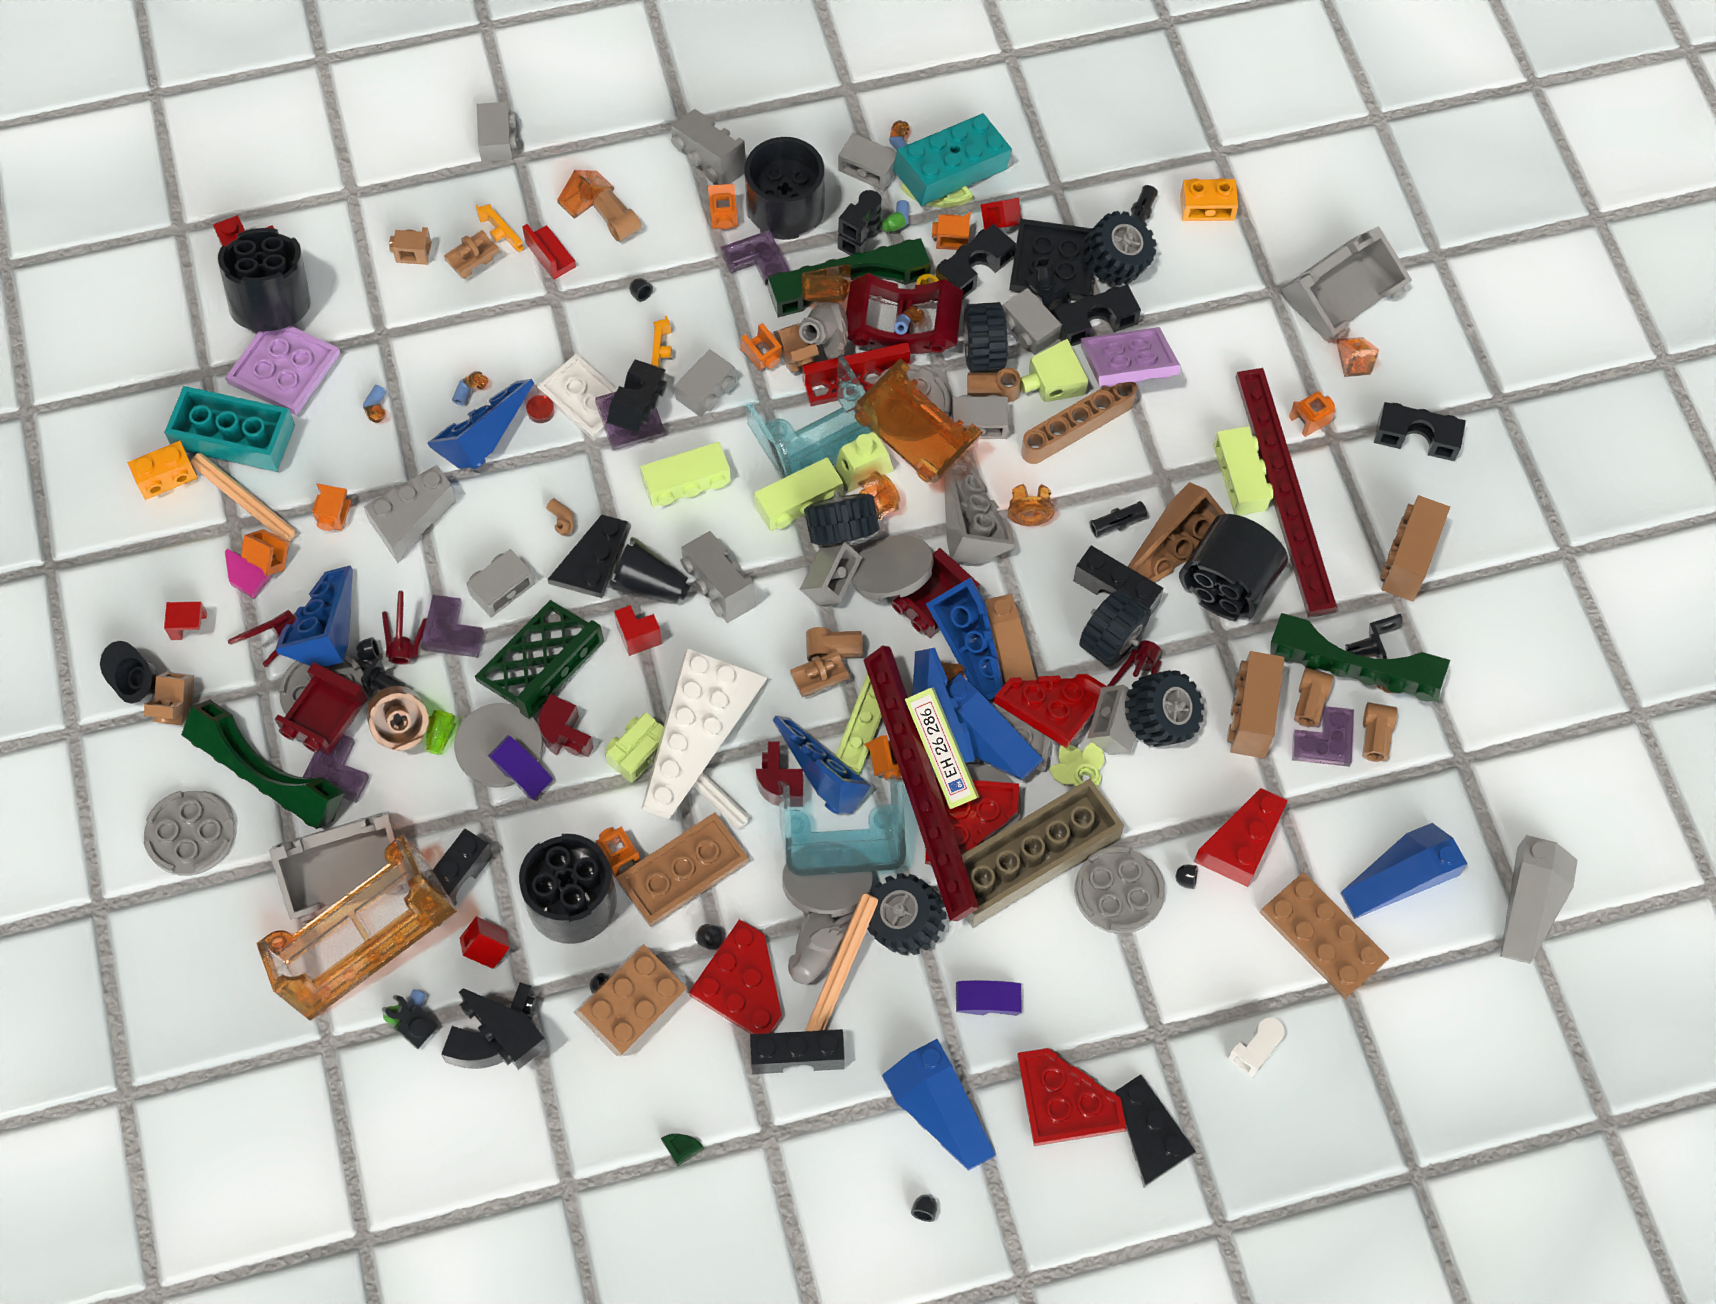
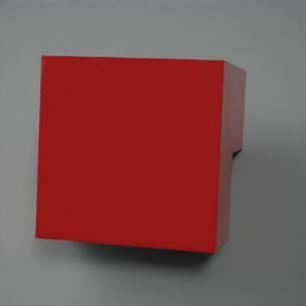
M631 605L614 611L616 626L629 656L662 644L660 627L654 614L637 620Z

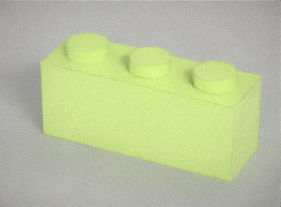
M1249 426L1218 431L1213 446L1234 514L1245 515L1267 511L1270 500L1273 499L1272 485L1267 483L1265 479L1266 467L1263 459H1259L1257 453L1258 441L1256 436H1252Z
M720 442L640 466L642 481L652 507L658 505L665 506L683 497H694L702 491L711 488L719 489L731 482L730 468Z
M828 457L754 492V504L771 532L777 528L787 527L797 518L805 517L804 509L807 506L835 497V491H839L840 496H843L844 483Z

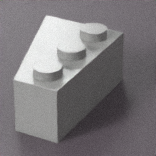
M693 109L672 124V144L677 150H682L695 167L699 166L705 172L709 181L718 185L731 184L745 174L746 158L745 141L739 137L737 140H734L729 136V130L726 128L722 130L714 127L715 122L696 109Z
M435 465L365 505L364 508L370 524L397 563H399L404 557L403 554L413 543L416 544L421 539L420 535L430 525H434L455 503L456 499L452 485L438 465Z
M711 531L681 547L683 558L680 559L684 570L688 574L692 572L697 579L695 584L702 595H708L711 600L710 606L717 617L722 616L726 623H729L756 607L754 581L751 577L746 579L742 577L739 573V570L742 569L737 561L732 563L727 556V549Z

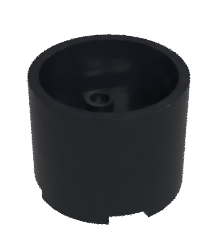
M776 137L757 145L748 155L744 167L748 218L760 229L762 234L781 240L799 238V234L813 227L816 228L824 215L825 173L823 159L812 145L798 138Z
M256 228L238 233V239L232 241L227 246H222L218 252L219 269L232 319L240 326L254 331H275L297 323L308 312L311 303L299 242L294 237L289 238L279 234L278 229Z
M1222 514L1214 519L1180 570L1179 579L1185 590L1191 589L1201 599L1199 605L1208 611L1231 621H1237L1239 617H1247L1250 620L1288 563V555L1282 543L1265 527L1240 515Z
M567 833L546 840L541 844L537 843L525 856L519 872L520 890L529 917L542 935L559 943L574 944L594 938L608 926L616 910L617 894L610 864L603 850L595 842L581 835Z

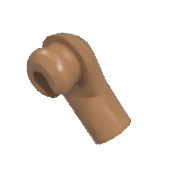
M555 498L551 499L546 509L557 517L556 532L566 536L574 529V513Z

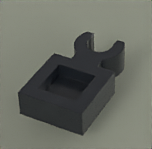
M394 995L393 999L398 1002V1009L395 1012H391L387 1007H383L382 1012L389 1018L397 1019L399 1022L393 1028L414 1048L419 1049L439 1025L417 1005H413L408 1010L406 1000L401 996Z

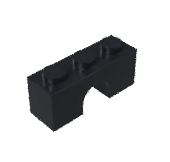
M993 224L988 229L979 231L970 243L960 246L951 258L941 261L936 268V277L939 281L946 279L963 290L962 299H964L977 287L978 273L971 267L985 265L994 273L998 272L1014 259L1016 243Z
M1127 284L1121 287H1112L1106 292L1097 295L1085 296L1082 300L1073 303H1063L1054 309L1053 316L1062 324L1060 341L1068 339L1072 347L1081 344V338L1090 337L1092 326L1089 321L1093 319L1105 320L1109 323L1113 332L1137 325L1141 309Z
M635 359L627 372L624 387L619 386L611 400L606 423L638 433L643 423H649L652 410H656L660 396L663 397L667 387V381L664 380L666 369Z
M1384 402L1378 418L1374 443L1401 449L1407 435L1419 434L1428 441V456L1455 462L1461 449L1466 420L1458 419L1453 415L1432 413L1426 409L1406 407L1399 403Z
M1092 545L1076 565L1073 579L1075 583L1096 595L1101 589L1113 593L1122 588L1151 609L1150 616L1159 605L1164 589Z
M464 828L410 898L415 911L437 926H440L457 904L456 895L464 881L470 876L476 879L493 857L489 843Z
M843 1029L750 1034L752 1074L783 1073L784 1068L796 1065L811 1066L814 1068V1071L841 1070L845 1068Z

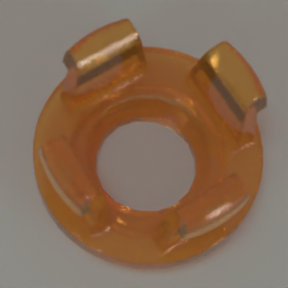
M874 471L869 478L858 482V486L864 488L859 494L873 495L878 520H882L885 515L891 512L895 513L900 509L898 491L885 474L881 475L878 471Z
M1024 484L1012 489L1013 498L1010 500L1008 516L1013 522L1029 527L1038 526L1048 522L1054 516V505L1050 498L1052 493L1047 486L1041 484L1038 488L1037 496H1028ZM1027 512H1034L1031 517L1024 515Z

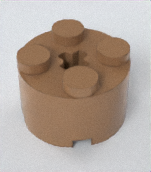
M391 686L379 691L369 701L367 708V722L372 736L379 744L392 750L402 751L416 746L422 740L428 728L429 716L422 699L418 694L405 686ZM399 713L402 720L399 723H396L393 716Z

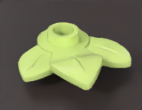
M1093 742L1088 744L1083 752L1072 745H1069L1067 748L1061 745L1058 754L1060 763L1049 768L1052 777L1063 785H1074L1076 787L1084 782L1081 780V777L1086 775L1098 787L1101 780L1099 770L1105 761L1102 749Z

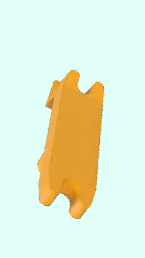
M491 204L480 207L476 205L480 223L489 221L495 227V229L489 232L495 242L504 237L517 252L524 249L521 245L523 243L521 239L492 209Z
M665 316V319L653 322L655 332L651 365L660 367L661 358H671L672 354L671 346H662L663 335L671 333L670 322L667 316Z

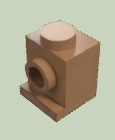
M422 227V232L411 229L405 231L395 230L394 236H390L389 250L394 253L396 263L428 265L432 244L428 228Z

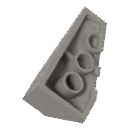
M945 460L943 467L946 535L950 557L955 562L980 564L1013 549L1015 543L1011 526L1007 519H1002L996 511L998 508L996 502L989 500L984 492L985 485L970 463Z
M1526 835L1517 847L1500 957L1531 964L1574 887L1578 860L1556 842Z

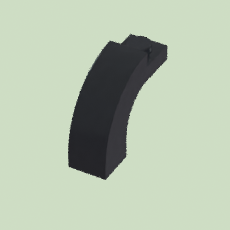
M519 983L510 1007L511 1009L525 1015H532L537 997H534L535 994L531 985ZM527 1016V1017L531 1020V1022L535 1025L533 1018ZM455 1026L451 1027L441 1053L445 1063L462 1068L481 1069L504 1062L497 1053L500 1047L494 1039L488 1042L481 1032H473Z

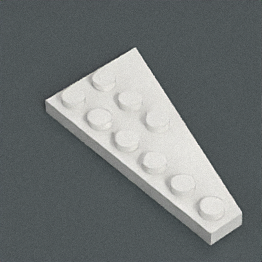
M690 649L685 651L641 810L667 819L673 815L768 677Z

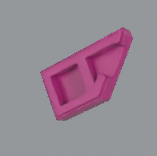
M227 548L225 557L231 586L254 599L271 576H265L261 568L247 562L245 558Z

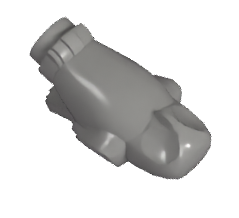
M833 297L821 298L814 302L816 307L807 318L802 320L799 326V335L806 343L820 345L824 349L826 356L834 359L839 355H844L848 336L847 315L837 299Z
M803 912L806 919L797 939L795 955L789 958L788 964L789 974L795 982L808 984L815 980L824 969L829 968L833 964L854 913L847 914L835 922L836 917H831V914H818L814 912L807 914Z

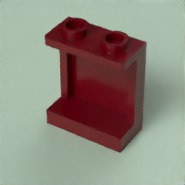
M941 548L933 553L932 575L922 587L902 598L900 595L891 597L893 609L898 614H904L909 618L914 629L921 634L925 633L930 639L940 629L926 603L969 578H972L978 591L980 589V584Z
M313 662L307 671L311 677L308 685L286 716L277 715L274 720L280 728L279 733L287 739L293 741L296 738L302 741V744L310 751L318 753L320 750L330 755L367 702L368 697L362 686Z

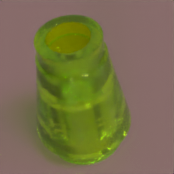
M433 710L432 716H429L425 744L426 752L442 755L456 726L454 722L455 715L440 710Z

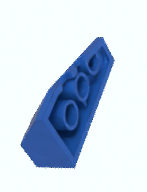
M526 379L514 382L490 398L489 403L491 405H484L468 413L470 419L458 425L455 423L451 424L427 444L432 450L459 469L470 467L471 469H476L486 462L485 458L494 451L534 385L533 380Z
M351 565L324 572L309 593L310 601L305 607H299L296 610V620L292 625L286 624L281 631L275 648L278 654L309 666L313 662L322 667L335 666L344 661L349 645L353 576Z
M969 578L926 603L968 682L989 701L996 696L1004 684L986 605L972 578Z
M929 648L915 651L912 696L934 687L964 762L975 761L969 731L965 722L960 723L954 710L958 707L955 697L951 698L948 695L945 687L948 679L936 649Z
M960 673L945 686L948 695L951 698L955 697L958 707L954 710L959 722H965L969 731L974 759L978 758L987 762L992 767L1020 780H1023L1043 762V758Z
M775 716L773 722L817 795L826 801L825 807L838 815L840 813L853 814L871 785L792 719Z
M1430 823L1406 833L1343 889L1341 895L1353 918L1356 919L1460 876L1468 863L1454 838L1434 823Z
M938 1039L910 1052L882 1074V1078L896 1104L903 1110H906L924 1130H927L938 1140L941 1146L965 1169L969 1171L996 1156L960 1080Z

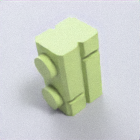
M644 713L640 718H632L625 728L626 732L620 738L614 737L606 746L605 756L607 763L630 783H633L654 762L664 727L647 713Z

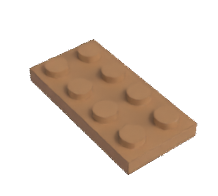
M714 812L618 875L616 880L646 923L651 927L749 862V857Z
M1304 872L1260 911V914L1345 1000L1389 960V957Z

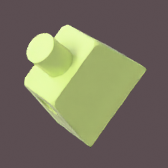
M1068 339L1033 356L1030 359L1029 375L1020 377L1023 393L1037 389L1044 402L1086 395L1089 381Z
M871 432L859 435L855 441L840 448L835 470L842 479L846 492L849 493L892 472L893 466L885 446L877 434Z

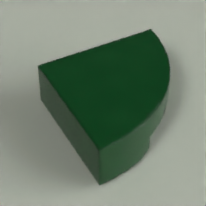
M669 1134L661 1138L662 1143L677 1166H680L704 1150L703 1145L696 1138L687 1135Z

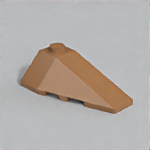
M1189 482L1170 501L1128 567L1153 582L1162 579L1172 573L1174 568L1188 560L1214 519L1226 513L1207 489Z
M1012 593L984 600L1003 684L1005 685L1010 678L1021 677L1022 681L1036 680L1022 623Z

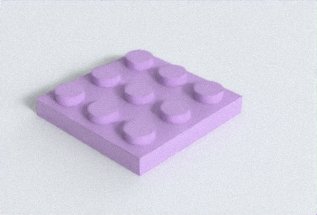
M293 326L275 331H258L225 379L228 384L270 404L289 408L290 413L297 416L341 353L338 347Z
M1160 327L1081 338V349L1099 386H1115L1117 383L1124 382L1138 383L1152 378L1166 379L1172 375L1180 374V364Z

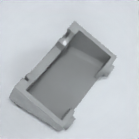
M1378 226L1349 240L1287 283L1280 291L1285 299L1325 339L1331 337L1333 340H1336L1347 333L1345 328L1349 325L1348 322L1382 298L1390 295L1393 299L1405 292L1404 286L1411 282L1412 279Z
M389 811L274 845L269 850L290 920L298 918L299 922L313 919L317 917L315 912L323 907L376 891L386 890L387 895H392L405 890L403 885L409 883Z

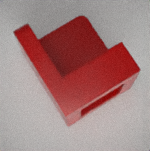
M1019 197L980 204L985 230L993 224L998 228L1019 225L1020 218L1022 219Z
M166 602L164 629L170 640H182L183 630L200 629L201 619L207 618V612L202 602Z
M478 916L473 919L459 938L463 956L491 969L495 968L510 948L507 931Z

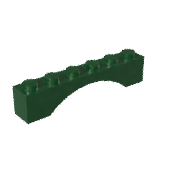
M908 239L899 244L881 246L864 253L857 252L848 257L830 259L825 263L803 266L800 269L786 273H776L774 276L768 277V290L775 312L779 318L804 311L809 303L825 290L837 284L855 280L867 273L880 279L891 280L904 285L917 282L920 276L930 274L931 262L922 239Z
M1281 613L1271 639L1270 654L1285 657L1284 661L1286 662L1294 661L1303 664L1307 668L1329 671L1337 677L1347 676L1357 679L1365 685L1375 684L1385 687L1394 693H1406L1416 696L1419 700L1426 702L1434 701L1439 703L1449 673V659L1424 652L1394 659H1374L1353 654L1329 642L1315 629L1309 620Z
M209 699L191 706L181 736L189 740L193 746L202 749L212 756L216 762L225 765L235 772L239 778L248 781L258 788L259 792L268 795L278 802L282 808L291 811L301 818L308 826L318 829L334 821L345 795L343 790L324 777H297L282 772L267 763L247 743L238 729L233 715Z

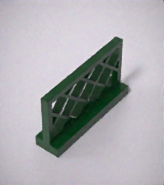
M550 600L475 675V679L484 687L518 707L520 713L530 719L545 704L550 694L554 695L605 642L601 626L593 620L588 623ZM552 611L560 616L561 621L545 623L544 621ZM578 626L582 629L577 635L566 636L565 628ZM562 630V637L546 639L545 631ZM541 632L542 640L526 642V637L530 633ZM563 645V649L559 654L547 656V647ZM543 648L542 657L527 659V650ZM511 652H523L522 660L507 662V656ZM544 664V669L539 674L528 675V666ZM524 667V676L508 678V669ZM503 670L504 679L491 681L487 678L492 672ZM525 684L524 690L518 696L509 692V686Z

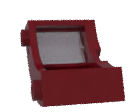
M867 273L850 282L846 308L848 320L847 339L856 346L872 349L908 342L910 354L942 353L945 349L957 345L963 290L946 279L929 284L915 285V289L898 288V283L889 282ZM901 314L908 316L911 320L905 334H897L894 330L896 319Z

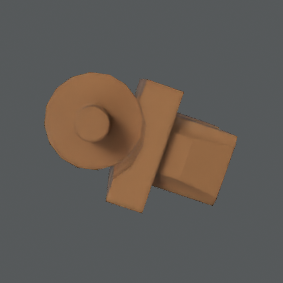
M481 230L471 238L467 235L462 237V244L445 254L444 258L456 273L465 279L472 274V270L475 267L492 261L493 255L499 252V247Z
M838 651L821 658L816 656L812 658L811 662L790 670V674L801 697H806L849 679V673L843 665Z

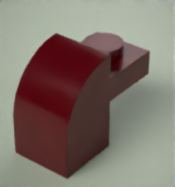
M550 694L539 715V728L544 744L555 755H558L560 749L564 746V749L573 755L578 756L582 754L589 757L594 748L591 736L573 728L579 718L577 706Z
M768 741V752H762V769H756L757 787L764 799L776 806L803 807V769H780V741Z

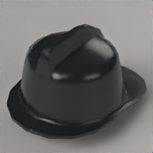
M116 641L105 647L100 659L101 673L107 683L124 702L130 704L137 703L149 694H155L158 672L151 662L144 659L136 648L128 642Z

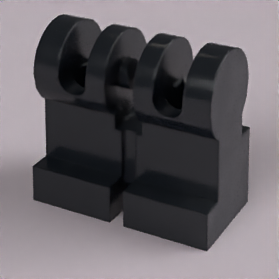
M874 190L863 191L859 195L858 203L856 205L850 203L840 215L838 221L839 250L848 255L857 252L864 253L867 240L878 235L882 203L881 195Z

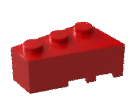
M1260 788L1198 849L1194 862L1248 887L1288 800Z

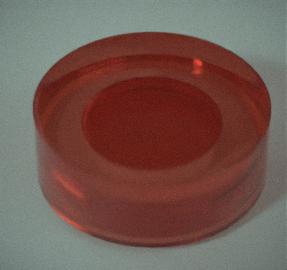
M545 395L532 397L526 405L528 417L535 423H546L554 416L553 401Z

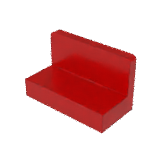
M528 224L522 226L526 245L553 279L576 268L575 260L547 225L533 232Z

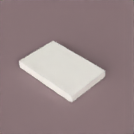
M577 353L537 385L538 392L593 441L612 426V424L606 422L611 400L617 388Z

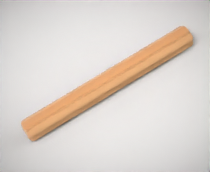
M197 453L190 462L197 471L275 535L289 542L295 538L296 532L293 527L205 455Z
M864 893L861 895L805 1031L825 1030L877 906V898Z

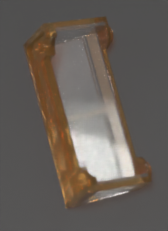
M403 834L385 849L384 857L389 864L293 935L284 930H277L256 943L273 992L309 1021L457 912L454 903L420 850Z

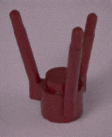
M401 590L398 592L396 637L393 638V641L386 611L382 612L388 661L393 664L406 665L411 663L412 658L418 657V648L428 619L424 618L422 620L413 645L408 637L402 636L404 593Z
M287 610L274 619L229 639L228 644L246 640L270 628L279 638L285 625H292L296 618ZM276 650L263 662L264 667H267L279 655Z
M1148 640L1141 641L1137 650H1132L1127 661L1107 686H1114L1133 662L1136 666L1133 672L1134 677H1137L1141 670L1148 671L1150 668L1152 669L1151 674L1158 673L1162 663L1158 659L1161 654V648L1154 642Z

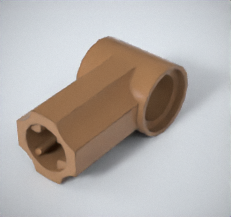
M604 190L600 192L593 201L594 208L607 222L608 229L616 241L620 242L642 229L641 222L632 209L627 210L612 191Z
M1004 368L998 373L968 372L967 395L972 397L998 395L1000 397H1008V402H1013L1020 396L1021 378L1018 371L1013 368ZM1008 383H1009V384H1013V386L1006 387V386H1004V384H1008Z
M814 627L807 630V660L811 662L812 658L816 656L821 658L836 651L839 652L841 658L863 657L862 631L831 632L830 629L825 627Z
M1305 668L1299 686L1300 697L1294 720L1299 725L1318 727L1325 700H1327L1331 690L1334 675Z
M1367 702L1363 717L1365 736L1362 757L1367 758L1368 761H1387L1389 758L1391 733L1394 731L1396 724L1397 707Z

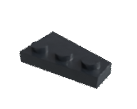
M601 514L550 575L548 584L602 598L629 528L628 521Z
M1141 1074L1115 1091V1094L1121 1098L1126 1130L1130 1138L1135 1161H1137L1144 1188L1195 1154L1196 1151Z

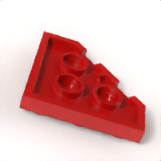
M1076 674L1075 678L1061 679L1060 675L1038 676L1037 680L1022 681L1021 677L1010 678L996 694L993 703L1067 748L1094 715L1101 688L1108 686L1088 674Z
M935 777L961 855L988 840L1017 816L1019 783L972 780L979 798L950 809L938 778ZM926 851L925 864L931 865Z
M739 919L689 991V996L749 1034L773 1033L782 1020V1013L765 935Z
M1049 1048L1017 1053L1034 1146L1126 1131L1121 1098L1116 1094L1104 1089L1094 1082V1079L1075 1066L1072 1067Z

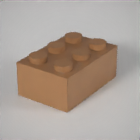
M1420 495L1417 496L1414 505L1408 503L1396 531V537L1389 550L1387 562H1385L1380 578L1384 580L1381 588L1382 591L1412 602L1414 601L1426 577L1450 506Z
M1250 651L1247 660H1241L1239 672L1236 673L1234 683L1236 695L1233 698L1230 715H1233L1232 724L1229 725L1227 741L1231 742L1230 753L1265 759L1275 734L1285 657Z
M643 944L573 1013L616 1056H619L656 1021L687 987Z

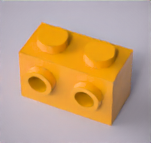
M1194 178L1183 180L1180 193L1182 221H1234L1238 209L1236 179L1200 180Z
M181 441L127 462L145 500L198 479Z

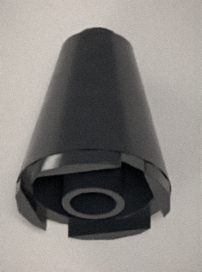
M631 537V545H626L614 570L616 575L613 580L616 582L610 580L608 587L616 591L677 603L678 599L684 601L691 585L686 583L688 577L639 539Z

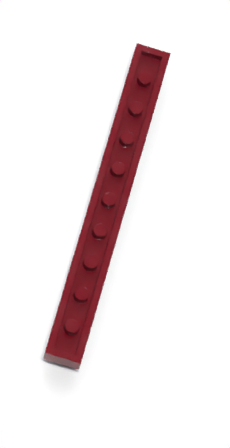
M1257 368L1239 371L1236 373L1235 378L1252 434L1256 436L1258 441L1259 457L1265 463L1266 481L1272 485L1273 504L1307 616L1335 612L1337 605L1264 369Z
M882 645L863 661L949 920L958 922L977 910L979 906L925 747L905 701L908 697L891 647Z

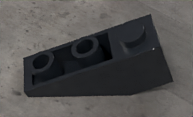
M463 988L459 991L463 1001L459 1006L469 1019L475 1016L482 1024L478 1027L479 1031L488 1042L494 1039L500 1047L497 1053L507 1066L513 1063L519 1070L548 1047L544 1036L527 1015Z

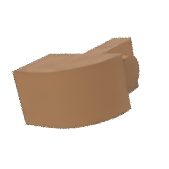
M801 323L773 331L776 340L782 346L781 355L791 373L802 370V365L815 363L814 356L819 354L816 343L809 344L801 339L799 335Z
M164 672L156 676L155 699L144 704V716L153 717V722L183 725L188 717L192 702L194 675Z

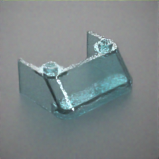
M843 356L838 358V379L842 384L838 389V401L842 408L796 432L791 424L784 419H774L764 424L752 403L746 405L748 426L781 479L826 457L834 466L842 446L855 441L862 434L875 432L878 436V426L865 390Z
M890 775L891 804L878 805L871 810L868 817L869 829L811 832L808 816L800 810H790L789 785L785 781H778L780 828L786 865L792 873L796 875L895 870L904 863L906 858L903 779L899 776Z

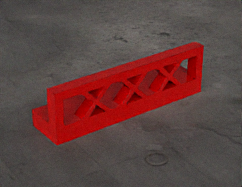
M908 342L802 365L803 383L810 407L869 394L873 384L864 381L867 375L876 374L881 376V373L893 366L911 364ZM848 379L855 383L853 388L848 390L838 387L842 380ZM823 385L829 389L825 395L814 397L812 387Z

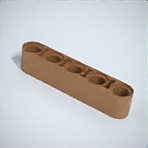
M1124 382L1117 383L1115 386H1104L1028 430L1023 436L1022 458L1030 464L1040 463L1126 413L1134 405L1137 392L1136 383ZM1097 406L1105 407V409H1100ZM1075 419H1081L1083 422L1075 421ZM1052 432H1059L1061 435H1055ZM1030 445H1036L1039 448H1032Z

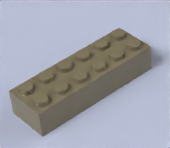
M1091 778L961 855L979 906L977 910L965 917L972 928L1121 837L1124 824Z

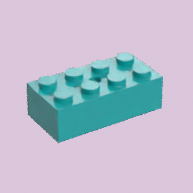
M982 113L898 148L893 170L918 203L923 206L956 192L964 186H970L1007 170L1012 148L986 115Z
M183 386L164 433L170 444L181 441L185 452L193 454L202 453L207 457L277 472L295 423L289 408Z

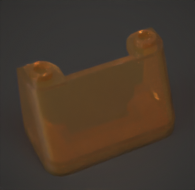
M899 359L856 402L854 417L859 424L871 429L911 465L921 480L926 483H936L975 448L983 432L973 423L968 428L962 427L963 422L960 419L956 423L916 388L917 380H909L907 372L911 367L902 359Z

